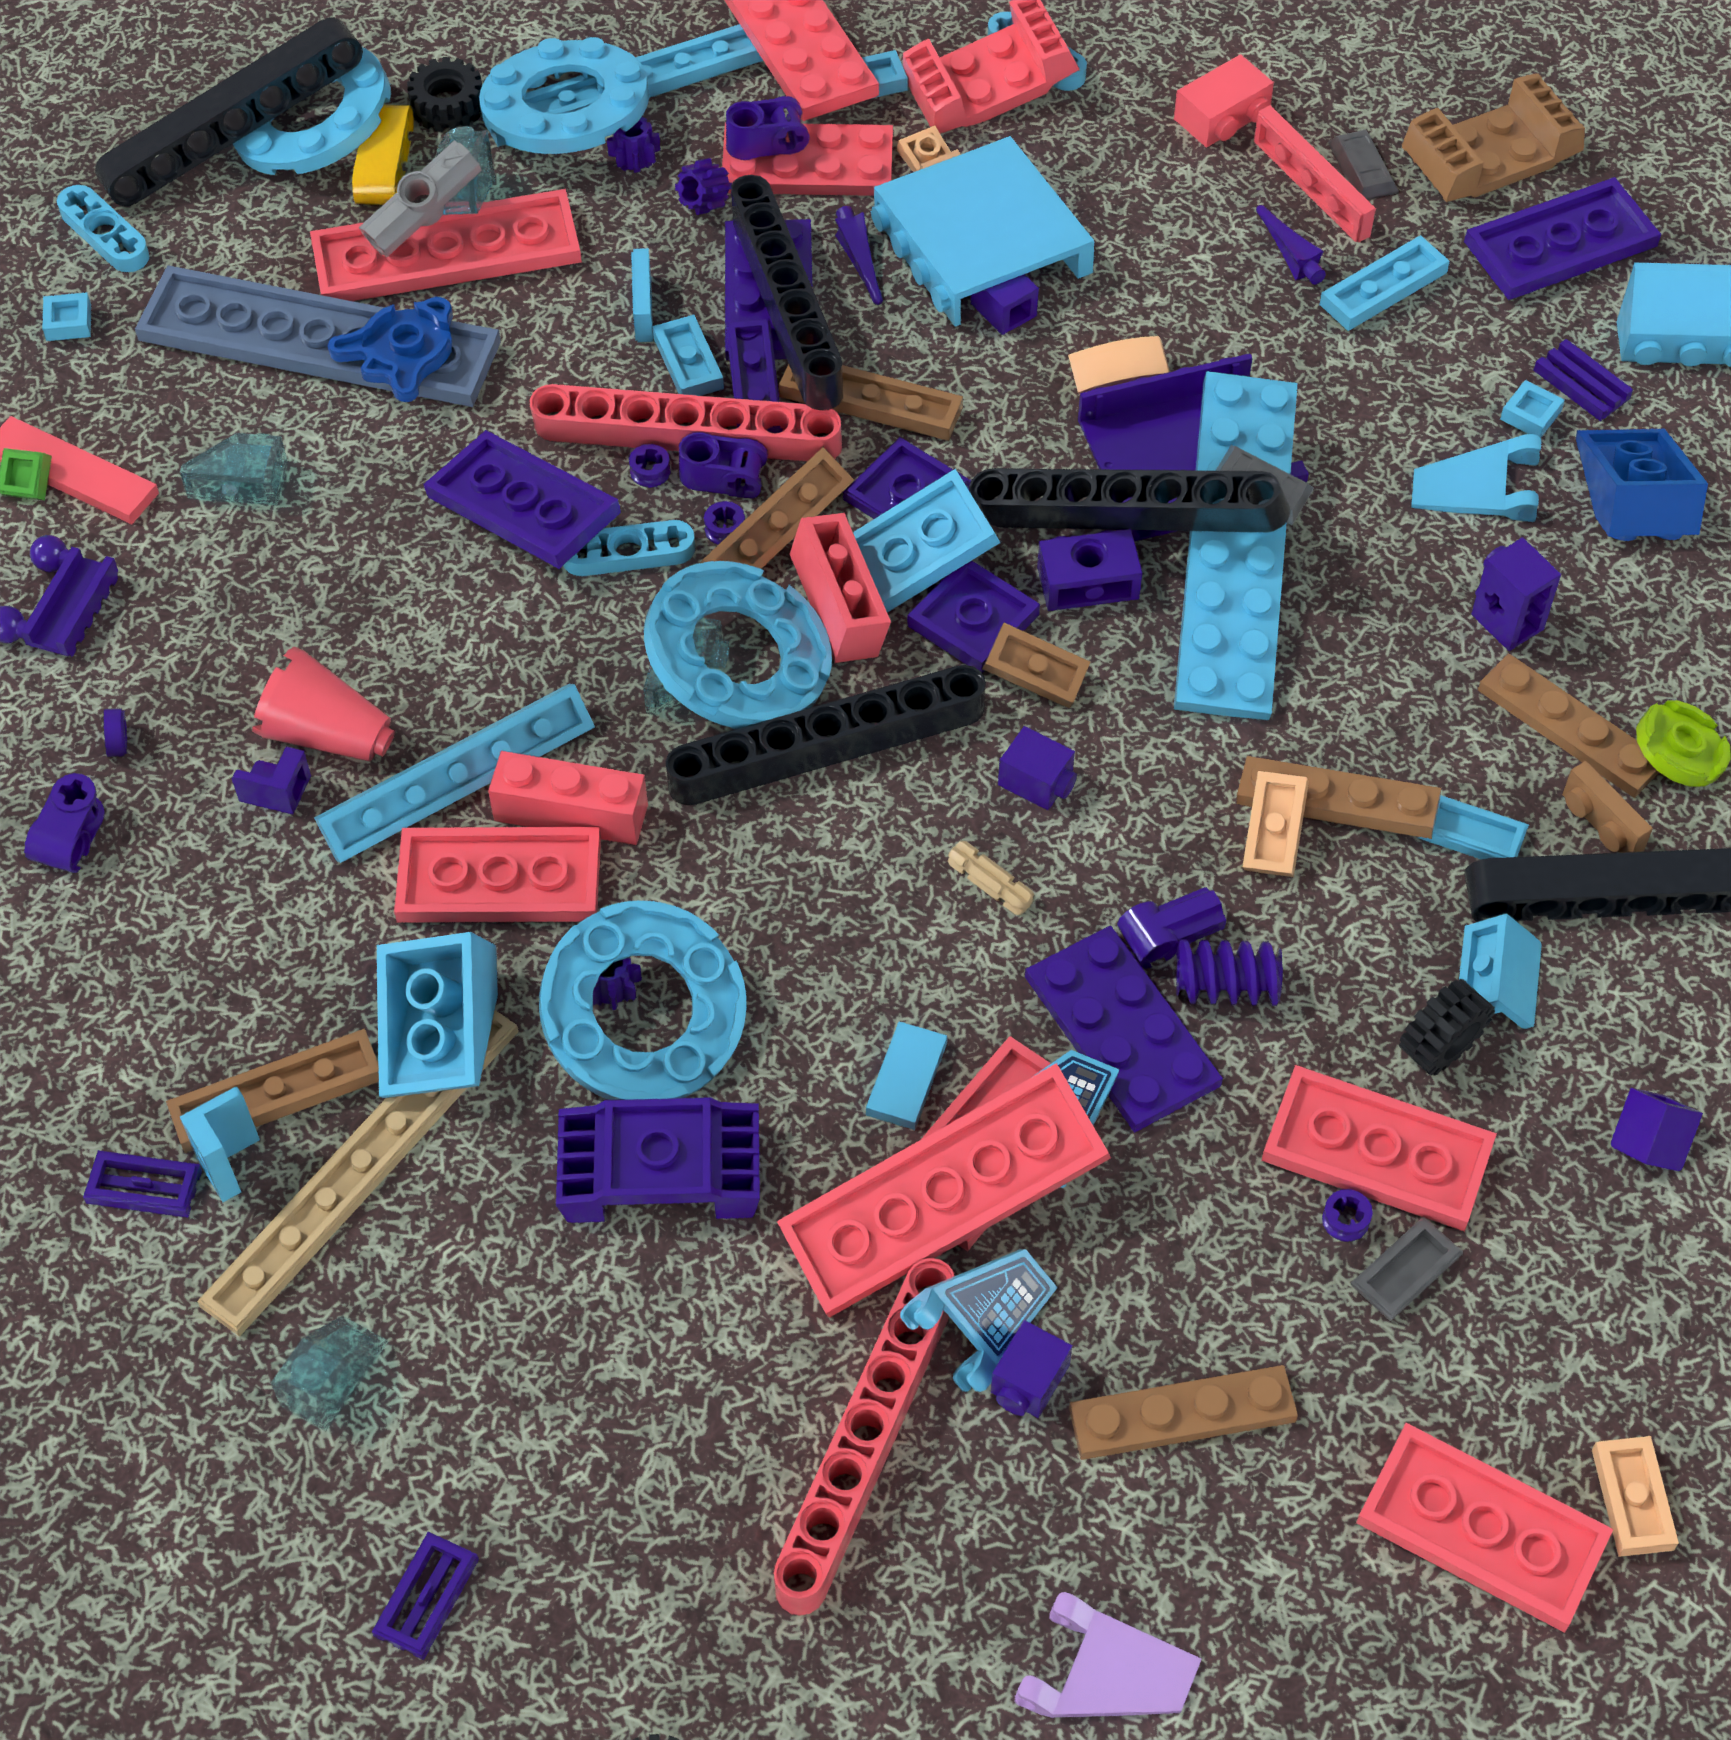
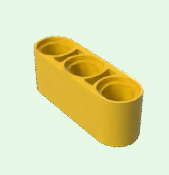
M383 104L378 114L382 120L371 136L358 147L352 177L353 199L356 204L384 205L397 193L398 182L405 176L406 172L403 171L402 165L403 162L408 161L411 146L408 134L414 130L413 110L410 105Z

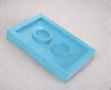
M956 469L853 532L887 612L1001 543Z

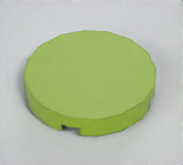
M1667 700L1664 705L1656 703L1649 707L1636 727L1637 743L1644 757L1658 772L1674 782L1689 787L1707 786L1724 773L1731 760L1730 744L1726 736L1721 739L1715 731V728L1718 726L1715 721L1696 706L1678 700Z

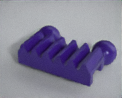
M43 535L37 538L31 545V561L42 571L57 572L28 621L24 619V616L18 609L12 606H0V642L12 643L21 638L24 639L26 645L73 657L76 652V643L82 642L85 637V627H91L93 614H98L101 609V600L108 598L110 594L109 586H115L118 580V568L115 559L106 556L103 562L87 559L82 556L79 548L71 547L69 550L60 538L54 535Z

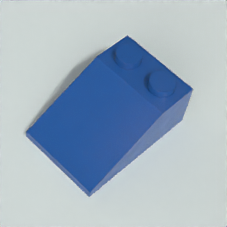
M1666 429L1577 430L1576 442L1595 518L1608 537L1621 541L1635 540L1637 536H1657L1662 539L1676 540L1680 539L1682 535L1700 534L1708 483Z

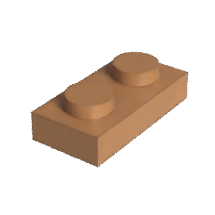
M1003 623L983 670L1070 708L1085 677L1090 661Z
M1587 761L1571 769L1562 794L1570 811L1579 818L1585 817L1598 831L1601 842L1610 851H1618L1619 853L1644 852L1653 828Z

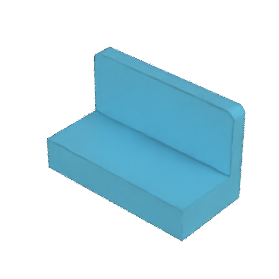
M1507 913L1466 925L1459 979H1464L1494 1006L1495 1014L1502 1012L1521 1028L1534 1027L1541 942Z
M234 1087L180 1116L196 1157L222 1202L241 1193L228 1157L260 1140L245 1099L239 1088Z

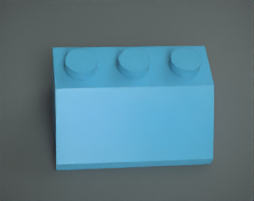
M1634 262L1617 318L1621 361L1637 362L1642 365L1663 362L1682 363L1685 366L1726 364L1731 367V265Z

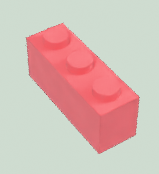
M845 513L801 518L790 556L810 605L817 612L826 628L834 663L878 657L891 620Z
M506 751L500 752L488 790L493 818L496 822L526 827H600L602 840L637 845L648 807L645 775Z

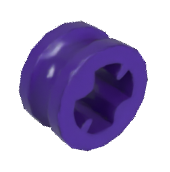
M643 444L636 447L630 454V474L635 483L650 488L657 487L668 480L671 473L668 452L663 447L655 444ZM649 461L656 462L652 470H645L643 468L646 467Z
M727 501L717 502L709 506L704 514L706 537L711 542L719 545L745 520L743 509L739 505ZM723 519L724 523H726L727 519L733 520V526L726 528V524H723V528L717 527V521Z
M1352 1189L1336 1191L1327 1199L1322 1215L1323 1226L1327 1233L1337 1240L1344 1242L1358 1240L1368 1231L1373 1215L1372 1205L1367 1197ZM1345 1206L1354 1208L1356 1210L1355 1219L1359 1223L1356 1224L1354 1219H1351L1349 1225L1338 1221L1340 1212L1336 1208L1339 1207L1341 1212L1344 1211Z

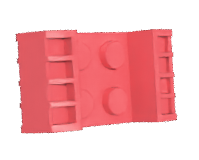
M1041 0L1010 1L1012 25L940 58L930 39L922 41L903 53V68L908 77V87L930 127L936 126L941 134L961 126L968 127L985 122L1047 94L1054 84L1079 71L1074 57Z

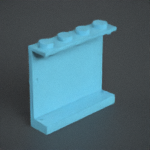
M1011 136L874 187V206L872 207L871 217L878 231H885L897 257L906 260L911 267L912 275L917 284L926 287L931 294L936 309L941 313L944 312L955 327L961 325V299L1062 259L1078 279L1093 273V238Z

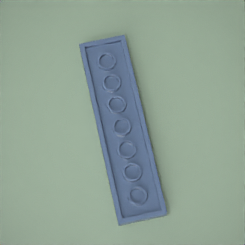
M167 265L135 327L138 341L393 391L389 384L371 383L362 378L361 366L365 362L364 360L336 362L331 359L328 351V342L331 338L361 329L373 315L384 307ZM451 321V353L438 370L423 379L419 387L418 397L473 407L501 343L500 333L497 329Z

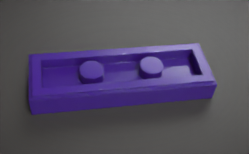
M770 318L726 322L733 398L780 402ZM760 330L759 334L750 340H743L736 336V332ZM773 426L768 428L767 431L770 433L783 432V428Z

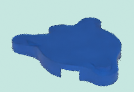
M432 297L425 301L414 302L415 309L396 311L395 305L392 304L373 315L361 329L331 338L328 342L329 355L336 362L364 360L365 362L361 366V373L365 381L389 384L396 399L401 402H411L419 395V387L423 379L438 370L451 353L452 338L450 324L453 318L452 306L449 301L442 297Z

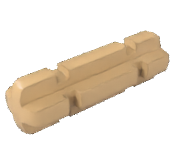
M959 841L948 854L949 865L961 874L965 871L969 873L967 879L996 901L1002 898L1005 901L1003 906L1013 914H1023L1034 901L1033 891L1020 881L1012 882L1015 877L986 855L982 854L979 857L977 855L979 850L970 843Z

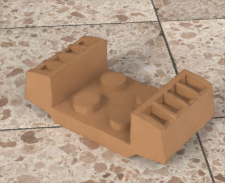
M1537 73L1514 79L1508 105L1452 125L1439 108L1432 109L1416 117L1410 123L1402 143V148L1404 151H1407L1413 162L1420 167L1423 174L1432 182L1433 187L1441 193L1443 199L1449 202L1468 196L1475 198L1552 169L1557 163L1584 150L1585 127L1579 123L1573 116V113L1567 109L1562 100L1555 95Z

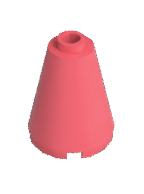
M295 646L289 649L284 656L292 661L285 671L276 667L262 692L254 715L255 718L262 721V725L253 726L252 732L262 738L365 761H371L375 754L383 757L388 751L395 735V731L389 728L391 718L306 651Z

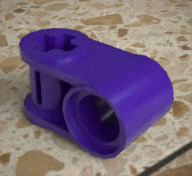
M782 96L775 99L753 102L741 101L731 105L726 111L727 152L734 158L750 160L756 157L779 154L791 155L803 150L809 143L810 136L807 127L800 120L802 115L800 103L793 97ZM783 109H787V111H788V114H787L786 117H785V114H784V110H783ZM787 133H788L790 142H787L786 139H785V137L787 136Z
M695 432L685 436L679 444V479L685 487L695 491L721 493L732 497L753 499L761 491L762 483L759 474L760 469L766 464L768 452L763 444L756 440L748 438L736 439ZM744 452H748L747 460L743 459ZM742 479H745L744 486H741Z
M72 773L58 779L53 785L44 807L28 831L24 849L25 857L28 860L71 873L79 872L81 867L77 866L82 855H88L90 845L105 816L104 806L96 798V787L89 777L83 774Z

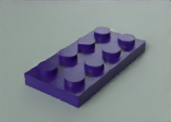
M1614 177L1467 229L1464 243L1505 297L1511 300L1658 247L1661 233Z
M811 219L784 220L812 286ZM725 221V358L729 360L726 322L770 318L734 228L733 221ZM770 318L774 358L787 359ZM760 330L736 332V336L743 340H750L755 338Z
M487 430L423 484L428 498L558 569L621 513L618 499Z
M1111 925L1025 969L1026 980L1076 1051L1119 1069V1074L1108 1096L1134 1133L1221 1087L1223 1078Z

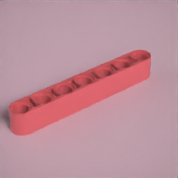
M557 384L544 385L537 388L530 398V408L535 430L540 437L549 441L636 448L643 444H655L663 447L665 450L679 451V444L685 436L695 432H703L715 436L756 440L767 449L769 459L808 461L822 447L835 459L842 450L841 420L838 413L833 409L821 411L812 409L806 404ZM551 412H559V413H557V414H555V415H550V416L547 415V414H549V413H551ZM594 416H604L599 419H591ZM640 419H648V421L641 423L635 422ZM683 423H694L690 426H680ZM737 424H741L738 428L733 430L724 429L729 426L737 427ZM773 426H780V428H783V432L770 433L767 429ZM818 433H826V434H829V435H827V436H825V437H817V436H814V435H816V434H818ZM744 452L743 456L747 457L748 452Z
M922 1259L915 1263L908 1271L774 1569L776 1598L781 1607L790 1614H810L823 1603L947 1324L949 1316L944 1310L939 1321L933 1328L928 1330L921 1328L920 1325L917 1329L911 1330L900 1317L901 1310L919 1294V1289L925 1286H933L954 1277V1272L950 1266L940 1259ZM910 1331L921 1335L923 1339L916 1344H905L899 1341L897 1337L904 1332ZM887 1378L895 1379L902 1384L901 1388L893 1392L882 1391L875 1385L880 1380ZM863 1426L875 1427L881 1432L877 1438L869 1441L860 1440L853 1433ZM844 1474L852 1475L859 1480L858 1485L849 1490L838 1489L831 1482L837 1476ZM823 1523L833 1526L838 1531L835 1536L823 1541L814 1539L808 1533L812 1527ZM796 1574L808 1575L815 1581L811 1588L802 1592L793 1591L785 1584L790 1577Z

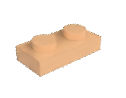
M1258 771L1242 866L1244 870L1294 877L1309 785L1307 777Z
M1651 1436L1596 1442L1592 1448V1453L1610 1525L1613 1529L1612 1533L1618 1557L1674 1551L1679 1542Z

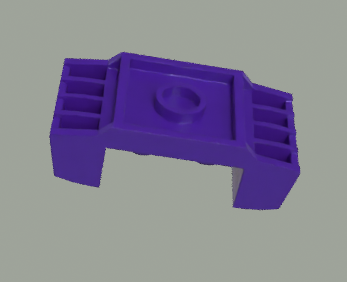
M711 1097L604 1100L594 1106L559 1109L556 1206L568 1223L605 1222V1205L714 1202L716 1219L754 1217L760 1201L758 1103L720 1102Z

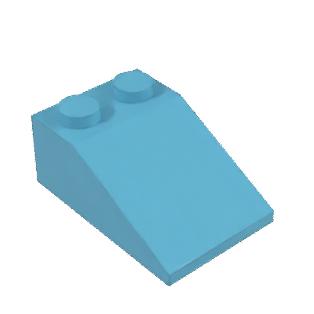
M472 932L377 945L379 1097L389 1098L479 1086L498 996L496 945Z

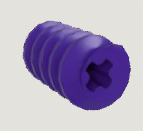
M1182 939L1179 941L1176 954L1177 997L1180 990H1186L1190 1004H1196L1200 991L1206 990L1210 1004L1216 1005L1222 990L1227 991L1231 1005H1237L1241 992L1247 991L1251 1005L1257 1006L1262 991H1267L1272 1006L1278 1005L1283 979L1281 948H1279L1275 956L1270 942L1263 941L1255 956L1249 941H1242L1236 955H1234L1229 941L1222 940L1214 955L1208 940H1201L1195 954H1193L1188 940Z

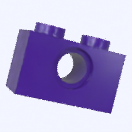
M1131 529L1105 530L1095 534L1073 537L1059 536L1050 540L1039 541L1037 569L1048 611L1137 600L1140 598L1142 569Z

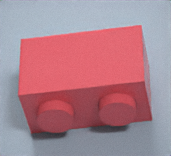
M1240 54L1178 89L1174 120L1206 148L1219 140H1229L1238 129L1250 122L1257 123L1258 111L1271 105L1274 82Z

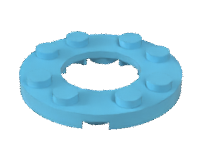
M596 37L567 41L548 38L541 41L538 46L515 54L501 64L494 66L481 87L479 100L486 128L491 134L496 132L505 137L506 145L532 153L562 154L587 150L605 144V137L614 134L619 128L625 132L628 131L644 114L649 102V89L646 72L642 64L629 52L614 45L604 43L602 39ZM567 72H580L584 78H588L589 74L596 77L599 85L605 87L600 98L591 105L569 113H542L530 108L523 100V97L527 96V89L543 85L547 80V76L552 74L555 75V79H559L561 75Z
M362 47L363 55L360 63L354 69L335 80L345 88L343 101L337 110L325 121L308 130L285 132L274 128L271 125L272 120L233 143L241 159L252 169L265 174L275 175L277 169H294L296 174H303L326 167L354 151L379 126L382 120L378 114L383 104L390 102V82L377 57Z
M730 561L698 563L672 575L655 596L646 615L644 624L646 653L655 674L666 691L699 716L732 729L742 728L811 708L822 693L830 676L832 666L830 640L826 628L814 608L792 586L789 585L787 589H784L775 582L763 577L764 570L757 567ZM718 611L738 612L755 619L770 632L778 644L781 658L778 671L770 679L757 684H747L746 681H741L740 684L732 682L730 677L724 672L717 669H709L704 664V657H700L696 652L693 639L695 625L704 616Z
M639 900L606 906L579 924L574 925L562 937L552 952L543 974L539 993V1013L543 1033L550 1050L562 1068L584 1088L608 1100L684 1098L708 1084L722 1070L735 1051L742 1035L746 1017V990L743 976L737 960H733L727 948L718 938L719 934L702 919L679 907L661 902ZM630 956H652L670 964L685 979L692 996V1017L685 1033L671 1046L655 1052H632L614 1044L603 1033L593 1013V990L599 976L614 962Z

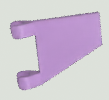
M1062 1592L1057 1596L1049 1619L1068 1629L1084 1633V1639L1061 1693L1034 1676H1025L1015 1695L1017 1705L1051 1718L1181 1713L1201 1658L1096 1611L1074 1595Z

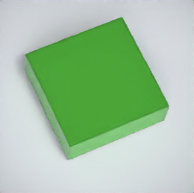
M3 448L0 466V494L45 501L52 456L41 452Z

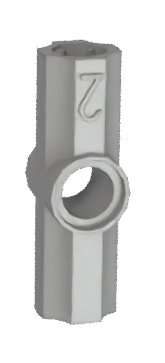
M454 140L421 171L409 172L403 176L398 182L397 193L359 227L361 233L381 255L388 257L421 226L433 225L441 218L444 205L482 171L480 164L469 150L460 142L457 143ZM429 195L423 202L413 203L418 196Z

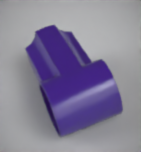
M1204 887L1160 906H1157L1153 901L1137 904L1119 918L1117 926L1141 967L1149 969L1152 967L1151 962L1163 957L1166 961L1172 959L1177 954V946L1180 940L1185 939L1191 943L1225 929L1226 917L1223 913L1222 903L1214 890L1210 891L1207 887Z

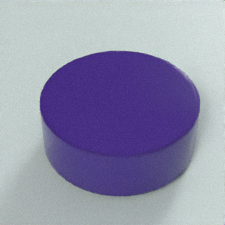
M122 708L104 709V738L107 757H122L127 754L126 714Z

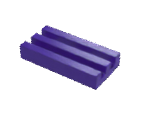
M1567 339L1560 343L1558 350L1555 348L1551 349L1546 359L1543 357L1539 358L1533 370L1600 422L1631 398L1633 392L1630 386ZM1557 367H1559L1561 370H1563L1565 373H1567L1575 380H1572L1570 377H1568L1566 374L1560 371ZM1587 390L1591 391V392H1592L1593 394H1595L1598 398H1600L1602 401H1604V402L1606 403V405H1605L1603 402H1601L1599 399H1597L1594 395H1592L1590 392H1588Z
M98 1150L83 1198L86 1204L188 1218L191 1211V1200L195 1197L197 1180H200L202 1169L200 1164ZM106 1167L182 1177L184 1180L181 1185L152 1181L150 1178L137 1176L130 1178L104 1174ZM100 1186H105L141 1192H149L177 1196L178 1199L120 1192L99 1188Z
M427 1532L373 1628V1636L424 1660L478 1563V1554ZM437 1550L443 1553L400 1632L393 1629L392 1626L433 1552ZM454 1559L459 1560V1565L418 1639L412 1638L414 1631Z

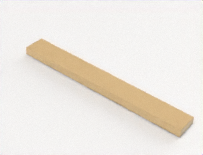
M496 1010L493 1015L482 1071L519 1032L518 1026ZM467 1088L385 1098L197 1301L200 1308L240 1337Z

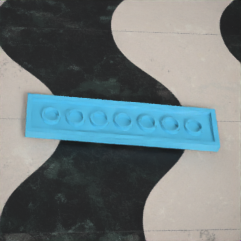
M1206 371L1203 384L1196 470L1216 471L1229 447L1233 445L1290 474L1298 383ZM1219 499L1215 501L1213 504H1216L1222 501L1223 499ZM1287 523L1275 531L1266 533L1190 531L1174 699L1175 710L1262 720L1270 719L1273 703Z

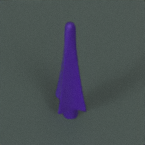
M1258 205L1256 212L1274 238L1295 280L1306 277L1314 285L1322 282L1326 273L1319 265V261L1324 251L1285 225L1265 206Z
M843 206L836 211L837 218L835 221L839 228L835 236L863 280L873 303L880 305L883 303V298L872 262L864 212L855 216L850 206Z

